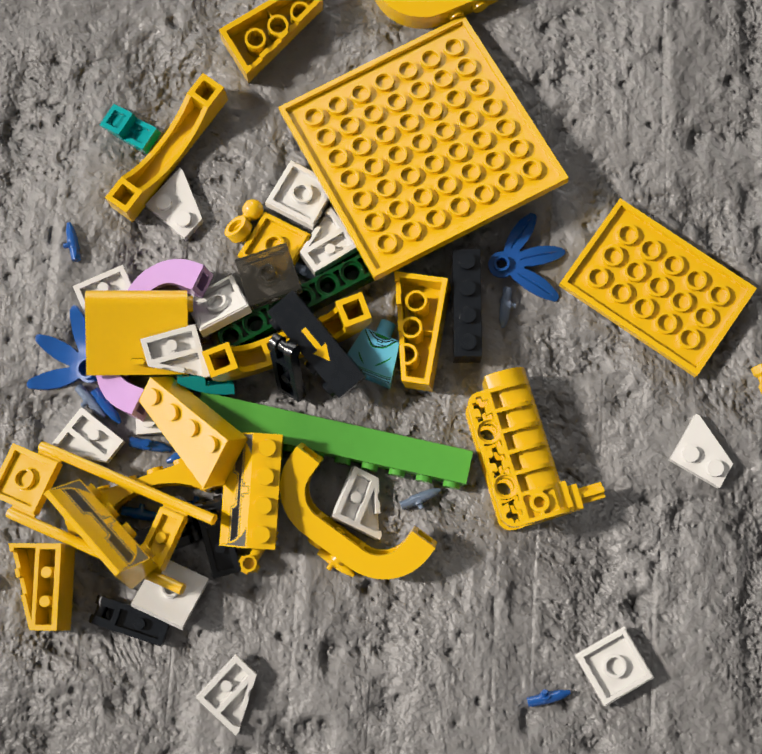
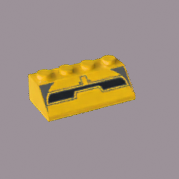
M243 433L248 440L223 485L219 546L275 550L284 436L283 434Z
M78 479L49 489L44 493L109 570L131 590L158 567L152 559L156 554L145 542L141 545L137 543L134 538L138 534L127 522L121 525L116 519L120 514L109 502L104 505L99 500L102 494L92 483L86 486Z

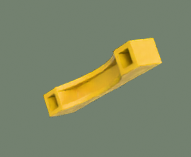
M204 73L201 74L187 92L176 117L160 141L138 165L121 176L106 195L105 199L114 210L131 222H134L145 208V204L155 195L228 101L225 88Z
M181 458L173 461L174 465L163 469V466H158L147 470L148 475L139 478L136 475L129 476V478L155 489L183 486L209 493L223 488V485L203 488ZM110 485L97 487L102 494L99 500L104 505L109 502L117 511L134 497L140 495L119 485L110 487ZM64 518L68 533L82 538Z

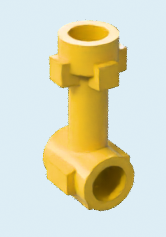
M252 549L249 555L241 556L239 559L242 568L241 572L246 575L254 572L258 573L261 568L258 560L265 549Z

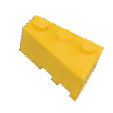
M8 543L16 563V569L14 570L16 578L20 580L23 592L21 598L29 630L71 631L75 548L62 543Z

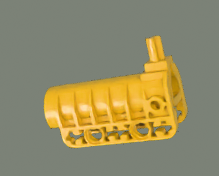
M509 368L486 375L482 383L483 391L472 394L469 398L465 415L500 527L507 531H515L580 511L584 508L583 504L606 498L601 482L577 488V484L567 486L566 481H560L525 368ZM479 409H484L485 413L482 414V421L479 423L478 419H481ZM481 432H490L494 439H484L481 436ZM493 456L495 461L501 462V465L498 467V469L495 463H490V459ZM498 472H499V476H497V477L495 478V474H494V473H498ZM506 484L510 489V494H501L497 489V485ZM513 500V505L509 506L508 502ZM511 511L512 514H517L518 519L515 521L512 518L507 519L506 514Z

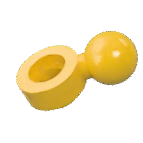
M256 199L246 201L242 208L243 215L234 218L227 225L224 233L233 243L244 242L251 235L252 224L250 222L261 218L264 212L260 201Z

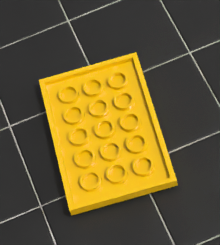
M621 198L559 284L568 293L693 377L698 376L757 289Z

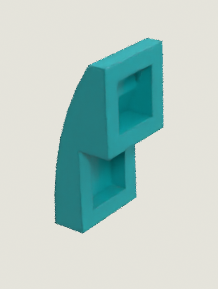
M115 104L112 105L99 124L115 137L145 154H148L161 134L156 127L138 119L132 112Z
M192 374L177 375L178 384L195 391L219 395L235 394L233 380L216 382L214 380L206 381L205 377Z

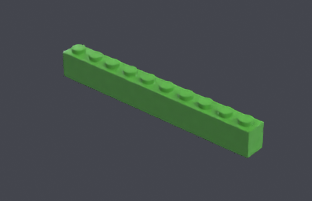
M201 392L200 400L241 433L283 434V452L292 453L296 446L302 442L323 458L324 456L335 458L334 462L337 464L350 466L351 462L362 464L361 468L364 470L377 472L378 468L389 470V475L405 478V474L416 476V481L432 484V480L443 482V487L459 490L460 486H466L473 451Z

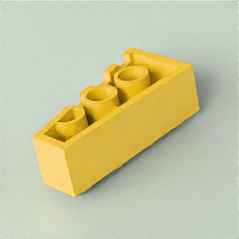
M268 0L219 29L222 42L248 83L323 10V0Z
M394 271L401 381L405 388L433 392L451 286L448 278Z
M150 377L139 399L141 405L203 488L224 485L248 438L187 388L178 384L177 380L173 377Z

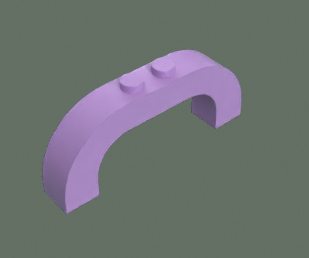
M171 259L159 262L143 271L133 281L128 290H187L188 294L202 299L214 274L200 263L186 259ZM96 375L101 392L112 405L126 414L144 421L147 411L139 402L144 389L133 385L129 375Z

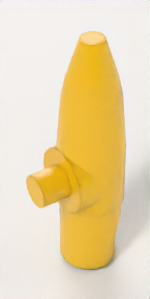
M321 548L318 551L317 555L328 563L326 568L329 571L335 568L345 575L354 577L355 573L346 565L341 566L335 563L330 558L331 554Z

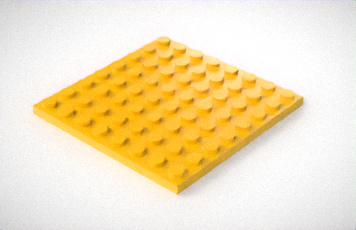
M464 15L278 107L285 123L375 281L568 183L569 177Z

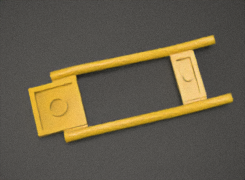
M45 441L39 444L38 453L14 443L12 444L0 469V500L12 504V507L6 512V518L99 558L82 538L35 518L36 515L39 516L47 499L44 493L52 489L63 466L61 464L62 461L163 504L162 507L160 506L144 541L156 554L152 559L158 567L144 579L180 595L184 593L186 584L162 574V572L165 571L188 521V515L214 525L217 520V514L166 494Z

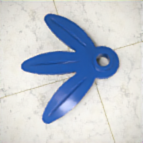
M529 213L512 229L506 241L504 251L496 252L490 257L488 262L489 271L497 278L511 276L514 281L530 293L555 302L559 299V295L552 285L540 275L524 267L540 266L553 262L564 256L565 250L556 246H537L520 251L529 240L537 220L536 214ZM500 260L506 261L507 266L505 268H499L497 266V262Z
M73 305L71 307L70 321L79 352L60 339L37 334L35 340L39 346L53 358L70 367L51 370L29 379L27 382L29 389H59L79 379L86 383L97 381L96 375L86 376L85 315L78 306Z

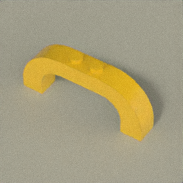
M375 0L381 11L391 20L403 26L416 29L437 27L463 15L465 16L472 12H482L489 5L498 1Z
M362 292L335 301V308L319 317V320L339 343L359 333L372 322V317ZM284 332L277 333L285 337L286 342L289 340L288 336ZM272 336L241 346H231L229 342L202 351L212 380L216 382L232 381L273 369L268 347ZM300 352V354H299L298 357H299V358H302V357H304V356H303V354Z
M302 442L296 446L286 461L281 474L280 496L288 518L300 532L308 537L307 540L312 546L317 549L323 548L331 554L330 558L335 563L341 566L346 565L363 576L375 579H394L405 576L419 568L429 558L436 548L437 541L417 526L412 528L399 545L390 549H377L363 542L322 512L311 498L310 481L324 458Z

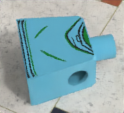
M381 319L376 332L367 328L362 330L348 354L367 376L366 380L390 389L398 359L400 342L391 338L396 325L388 320Z

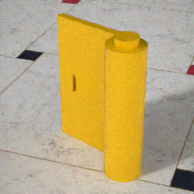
M187 290L85 291L86 376L187 374L148 367L140 339L188 326V312H193V296H187Z

